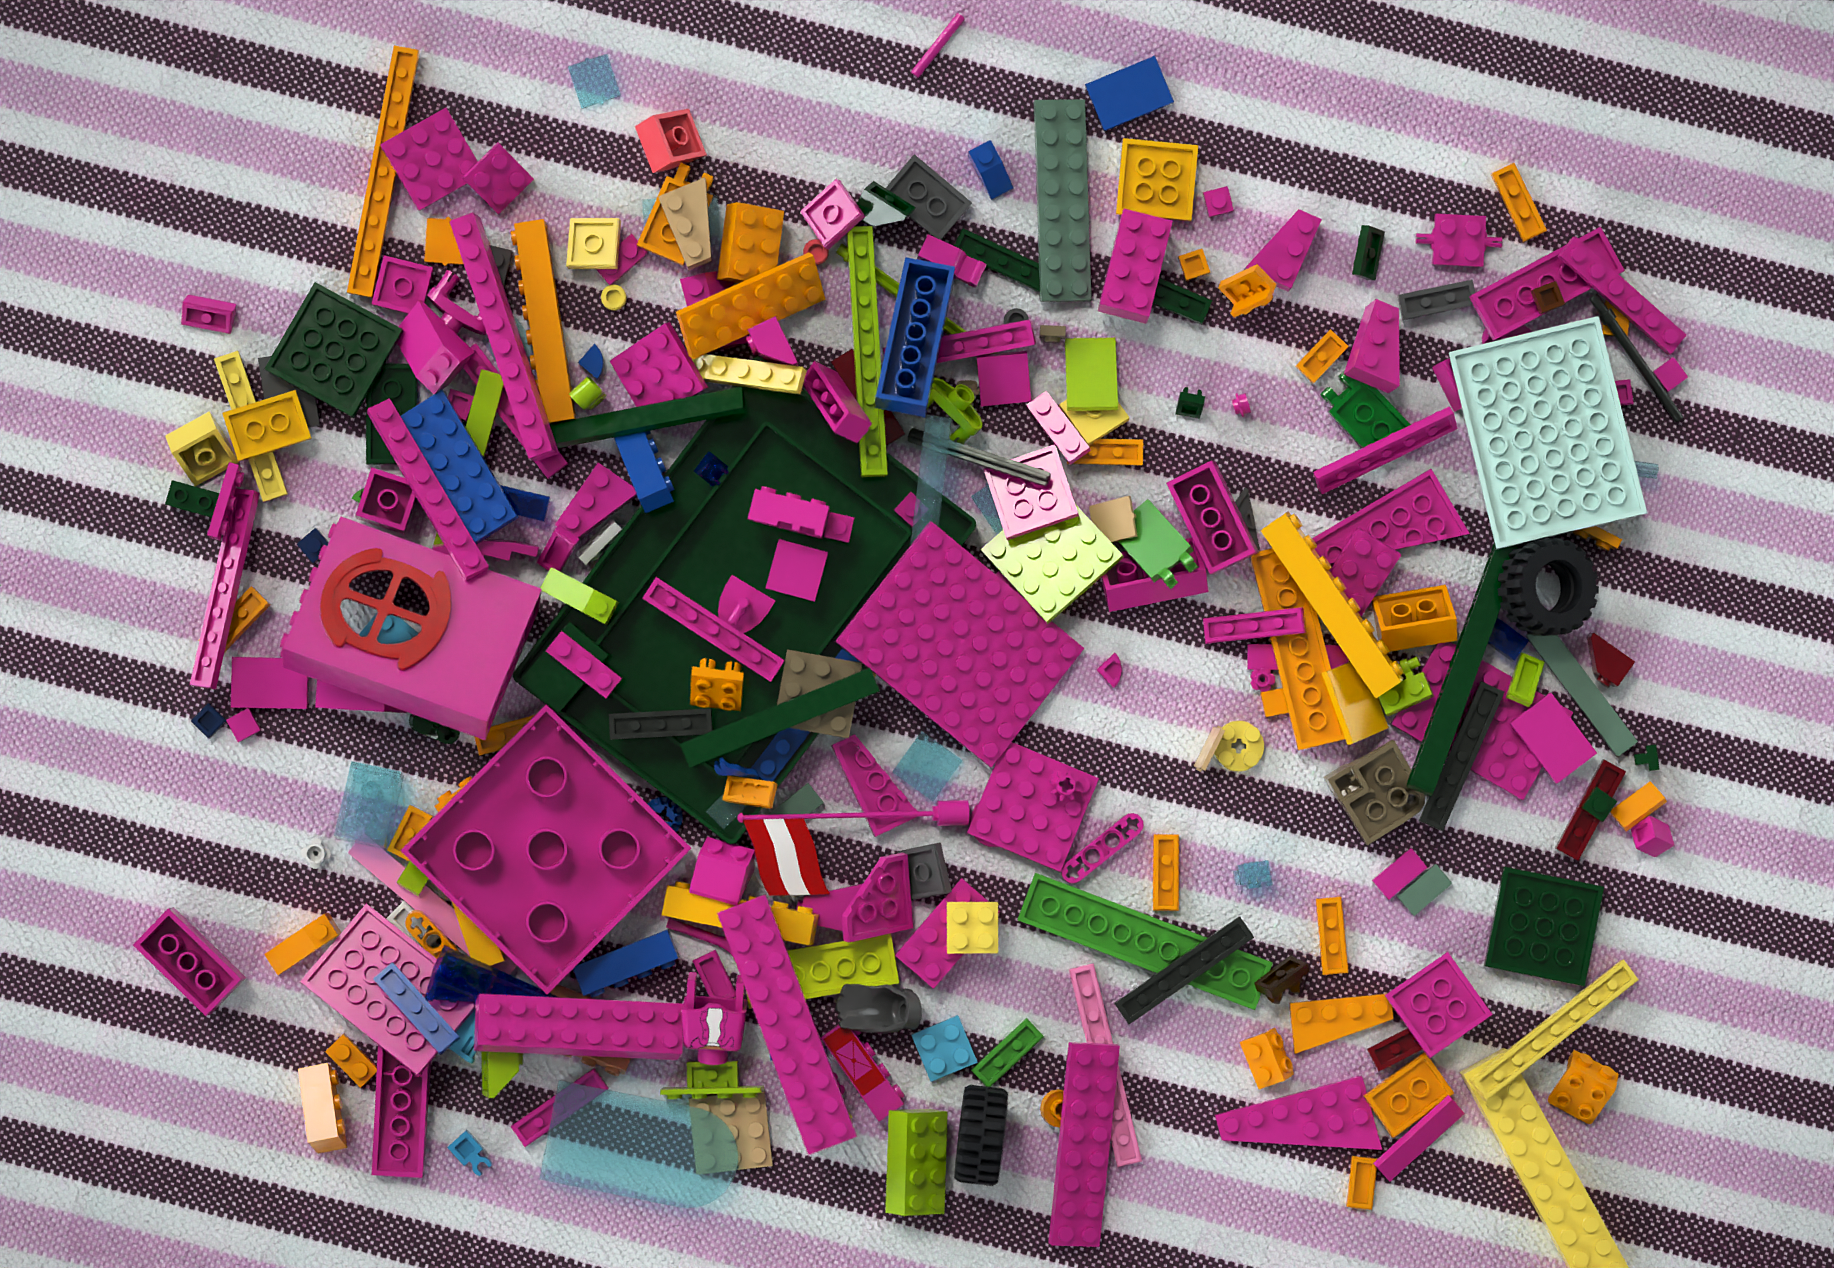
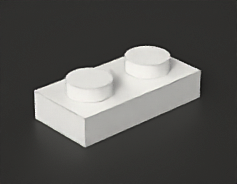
M611 518L575 554L585 564L589 561L591 563L596 561L602 554L601 549L607 543L611 545L619 535V532L622 530L621 527Z

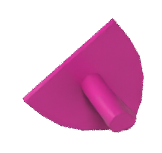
M731 575L720 597L718 617L740 632L745 633L762 622L775 603V600Z

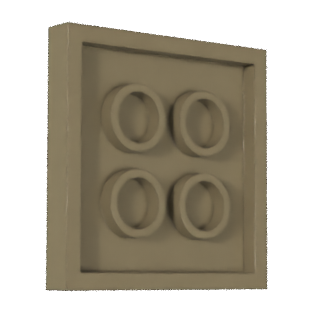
M787 650L777 705L858 673L862 669V663ZM856 701L790 728L849 738Z

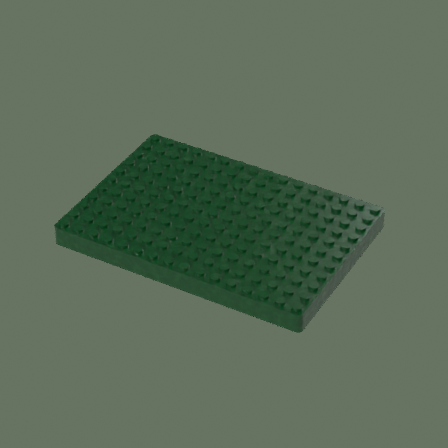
M762 357L752 359L754 361L767 362ZM732 385V387H731L730 389H732V388H737V387H741V386H734V385ZM742 387L745 399L744 413L706 420L664 474V477L669 476L674 490L670 492L674 501L648 513H645L641 505L582 582L619 602L608 625L565 604L513 673L515 682L555 711L522 683L520 679L565 626L571 622L609 655L603 661V664L619 675L622 680L607 699L585 683L562 711L556 713L729 844L736 843L747 830L744 822L738 821V815L740 813H743V815H758L763 807L723 801L728 776H720L716 773L714 761L720 763V758H723L729 764H737L751 769L777 733L689 768L680 744L701 735L610 740L609 714L710 709V707L701 708L690 705L692 667H700V660L707 658V667L709 659L716 662L715 669L725 670V664L730 661L732 662V670H734V664L738 662L741 665L740 672L744 673L741 711L711 708L712 729L716 730L776 706L785 662L771 682L642 599L655 578H659L718 617L721 594L731 575L775 600V603L762 622L743 634L783 660L786 658L787 650L835 658L844 649L835 642L929 521L933 522L961 546H963L976 528V521L972 516L887 452V476L861 477L859 442L855 443L835 433L809 393L803 388L801 394ZM762 486L776 489V494L786 496V493H792L801 496V500L811 502V499L826 502L825 506H829L830 512L854 517L849 543L825 538L824 536L823 539L749 521L748 515L755 489L761 490ZM910 492L930 508L913 528L894 511ZM779 539L828 552L815 602L766 589ZM862 664L861 671L868 669L864 664ZM810 732L774 779L773 782L778 784L777 789L820 733Z

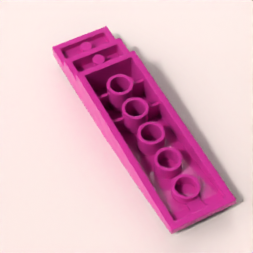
M379 1045L372 1175L423 1178L431 1062L418 1077Z

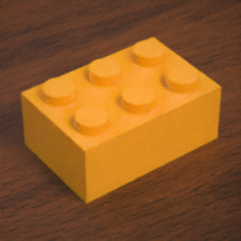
M740 202L726 205L717 280L741 283L777 267L784 211Z

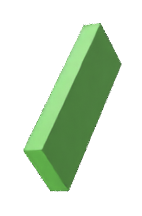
M1026 1018L978 1062L971 1071L986 1087H991L1044 1036Z

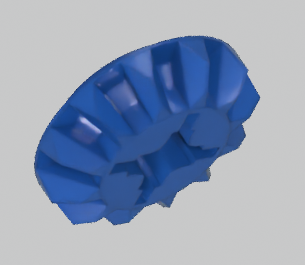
M658 797L649 801L648 805L656 813H661L667 807L666 816L673 820V822L668 821L666 823L677 832L683 820L680 806L667 797Z

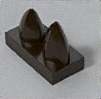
M1290 955L1254 982L1256 991L1266 995L1270 1002L1280 1004L1283 993L1287 988L1291 992L1299 994L1302 977L1310 972L1308 964Z

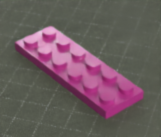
M1601 227L1578 238L1615 272L1621 274L1625 271ZM1565 246L1469 296L1493 341L1545 314H1539L1531 294L1533 289L1556 281L1565 303L1592 289L1589 284L1557 257Z

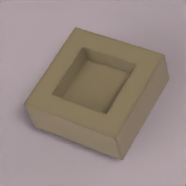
M1040 325L1039 338H1045L1044 342L1060 343V339H1065L1066 326Z

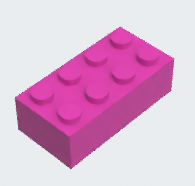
M1123 209L1098 312L1147 323L1173 221Z
M1211 460L1166 483L1209 574L1214 575L1259 553L1216 461Z
M960 878L951 889L952 892L947 893L895 954L898 959L933 989L964 954H947V902H989L963 878Z
M174 907L168 908L133 944L205 1016L212 1014L246 979Z

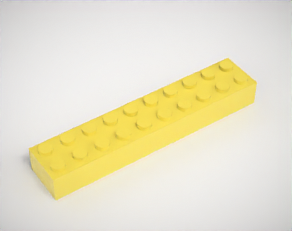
M1502 1048L1460 1071L1459 1073L1567 1268H1629L1522 1074L1487 1101L1482 1100L1469 1082L1471 1078L1507 1051V1049Z

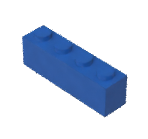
M651 431L614 437L645 513L674 501L670 493L674 490L669 476H663V472L667 471L661 457L656 459L655 456L659 452L653 438L648 439L647 436L651 434Z
M667 929L576 965L573 970L583 996L590 994V997L593 998L605 993L604 988L613 984L614 988H618L629 983L627 978L637 975L638 979L653 974L652 968L661 966L663 970L676 965L675 959H678L680 956L671 933Z

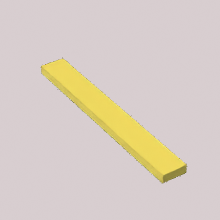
M1620 960L1471 1078L1469 1082L1483 1101L1489 1100L1639 979L1625 960Z

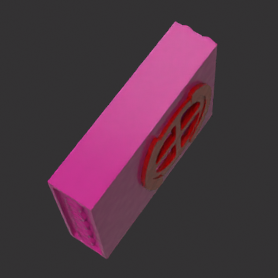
M340 516L338 523H333L328 534L330 541L328 545H323L318 558L321 561L318 568L313 567L309 577L311 584L308 590L304 589L300 596L299 603H301V607L298 612L294 611L289 623L292 626L289 634L284 633L281 639L280 647L282 650L280 657L283 658V667L486 740L540 609L542 589L491 570H487L465 581L451 556ZM389 571L393 574L392 581L382 600L369 597L349 588L351 581L365 573ZM403 579H411L423 590L430 607L427 615L422 616L393 604ZM344 599H349L377 610V616L366 637L359 636L346 623L341 612V603ZM388 615L399 617L422 627L417 636L402 643L381 644L377 641V637Z

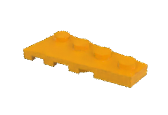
M1386 994L1289 1003L1294 1054L1392 1020L1393 1009L1385 997Z

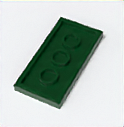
M385 363L366 396V465H397L368 416L367 409L390 398L401 416L418 405V379L409 364Z

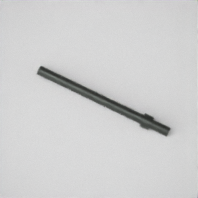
M1597 293L1590 297L1589 300L1599 313V319L1603 325L1609 327L1675 422L1681 420L1684 416L1615 319L1617 316L1612 309L1606 307Z

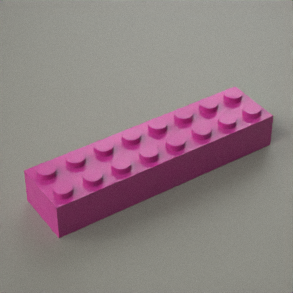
M479 994L475 1006L474 1051L678 1060L682 1055L683 1004Z

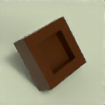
M1556 281L1531 291L1540 315L1565 305Z

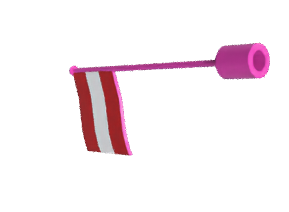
M968 800L937 801L936 806H932V811L774 815H743V813H740L737 819L741 823L744 822L750 836L759 875L769 896L820 895L830 893L821 876L815 844L804 819L932 816V821H936L937 826L969 825Z

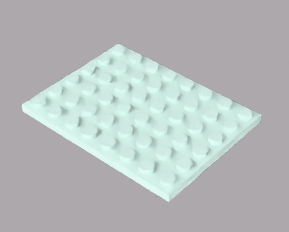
M1599 316L1449 352L1496 550L1647 514Z

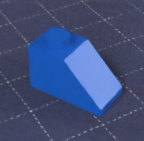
M991 140L968 151V157L991 200L1013 189L1004 164Z

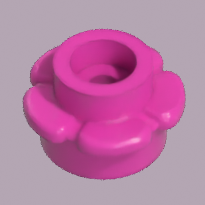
M1236 393V399L1232 400L1235 413H1241L1242 417H1245V414L1251 413L1246 393L1241 395Z
M1266 667L1255 669L1250 675L1252 679L1250 682L1251 686L1261 692L1269 691L1271 685L1275 683L1274 674H1271V670ZM1261 677L1265 678L1264 682L1260 681Z

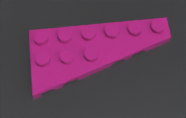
M1429 469L1312 539L1317 545L1315 550L1320 557L1324 556L1331 564L1335 563L1357 528L1362 529L1395 550L1468 535L1470 533L1432 469Z

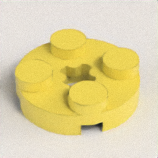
M1232 721L1224 725L1222 729L1225 732L1214 752L1219 763L1232 771H1245L1257 765L1264 752V740L1260 731L1245 721ZM1237 739H1241V742L1246 745L1245 749H1241L1239 754L1236 753V749L1231 747L1232 743H1236Z

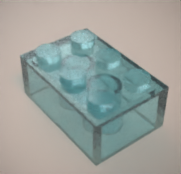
M351 761L334 836L339 840L387 850L404 779L402 772Z

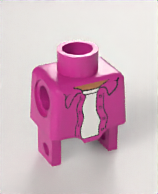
M689 972L687 996L684 997L682 1006L683 1044L688 1049H698L697 1060L700 1063L707 1065L724 1064L728 1061V1051H738L742 1046L748 1000L744 999L745 986L740 975H737L735 998L696 996L697 972Z

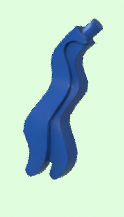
M720 758V763L714 761L715 771L720 776L733 775L760 780L758 773L754 769L744 768L737 764H729L723 758Z

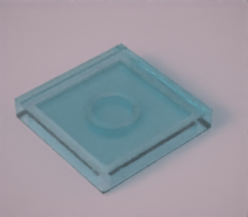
M921 731L895 767L893 773L934 801L963 760Z

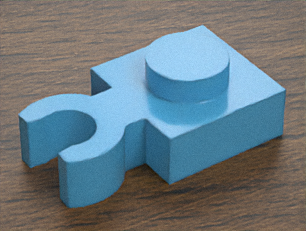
M468 1130L447 1147L463 1166L470 1161L473 1164V1172L477 1176L483 1174L478 1168L480 1162L486 1163L488 1167L493 1165L488 1157L479 1154L484 1147Z

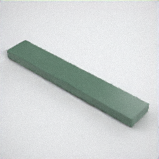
M1525 635L1616 757H1619L1638 742L1558 635Z

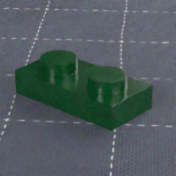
M1369 225L1361 226L1352 275L1375 281L1385 231Z

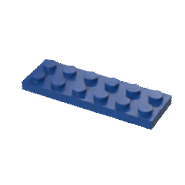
M440 390L400 416L476 545L519 518L444 390Z

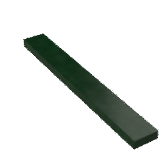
M742 387L551 423L550 427L557 448L744 413V390Z
M868 668L681 743L680 746L688 766L691 768L880 691L871 668Z

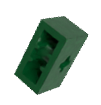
M172 480L165 505L212 518L219 493Z

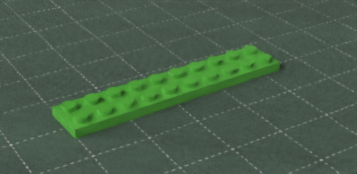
M1035 873L1017 919L1155 973H1158L1207 939V937L1038 873ZM1237 949L1187 985L1255 1010L1261 993L1256 991L1254 982L1270 971L1273 962Z

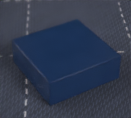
M208 703L191 722L210 739L227 722V719Z

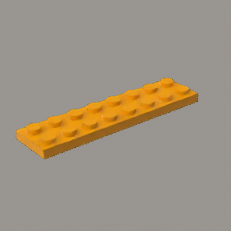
M1273 548L1259 551V553L1250 558L1263 611L1304 607L1306 633L1270 637L1297 749L1299 751L1345 740L1322 673L1331 670L1317 612Z

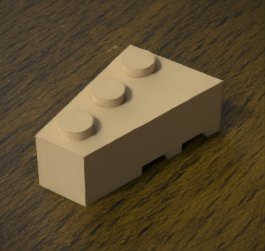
M704 177L658 196L688 271L712 261L707 185Z

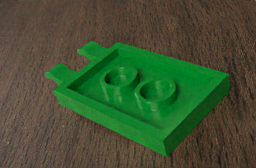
M1344 371L1338 378L1348 387L1339 396L1331 387H1327L1320 393L1333 406L1328 413L1361 448L1411 425L1376 388L1344 375Z

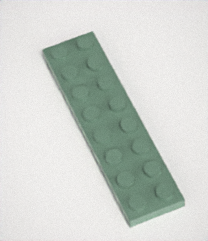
M1085 99L1035 100L1034 130L1040 302L1091 301Z

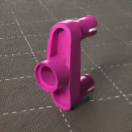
M446 270L435 288L432 287L427 294L432 304L443 313L440 319L456 334L464 327L477 334L486 335L480 313L478 316H473L449 300L448 295L460 278L455 274L452 277V272Z

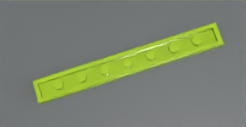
M481 369L466 428L485 458L504 384L500 374ZM436 533L433 545L443 543L438 533Z

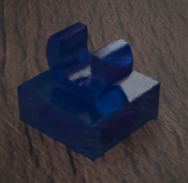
M711 452L705 455L694 470L697 475L711 486L720 485L721 482L718 481L724 473H729L728 466Z

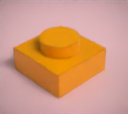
M1203 248L1178 256L1185 281L1210 273Z

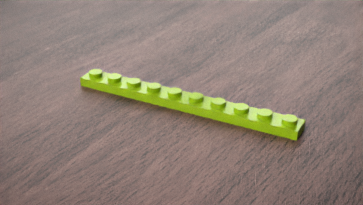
M856 226L847 233L856 398L872 422L868 432L859 441L861 477L887 476L884 410L875 408V397L881 374L873 227Z

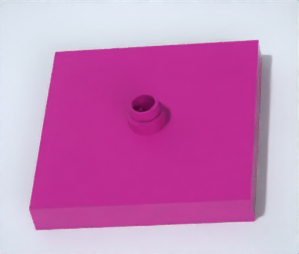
M544 705L400 851L528 977L548 994L683 858L691 847L547 705Z

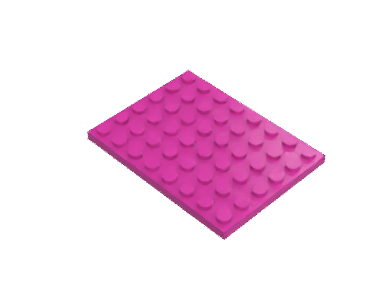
M929 521L835 641L867 668H871L873 673L989 767L995 764L1084 650V647L1051 621L1047 624L1026 599L931 521Z

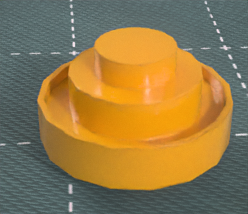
M1060 1089L1047 1093L1042 1099L1040 1106L1041 1116L1044 1121L1053 1127L1059 1128L1064 1090Z

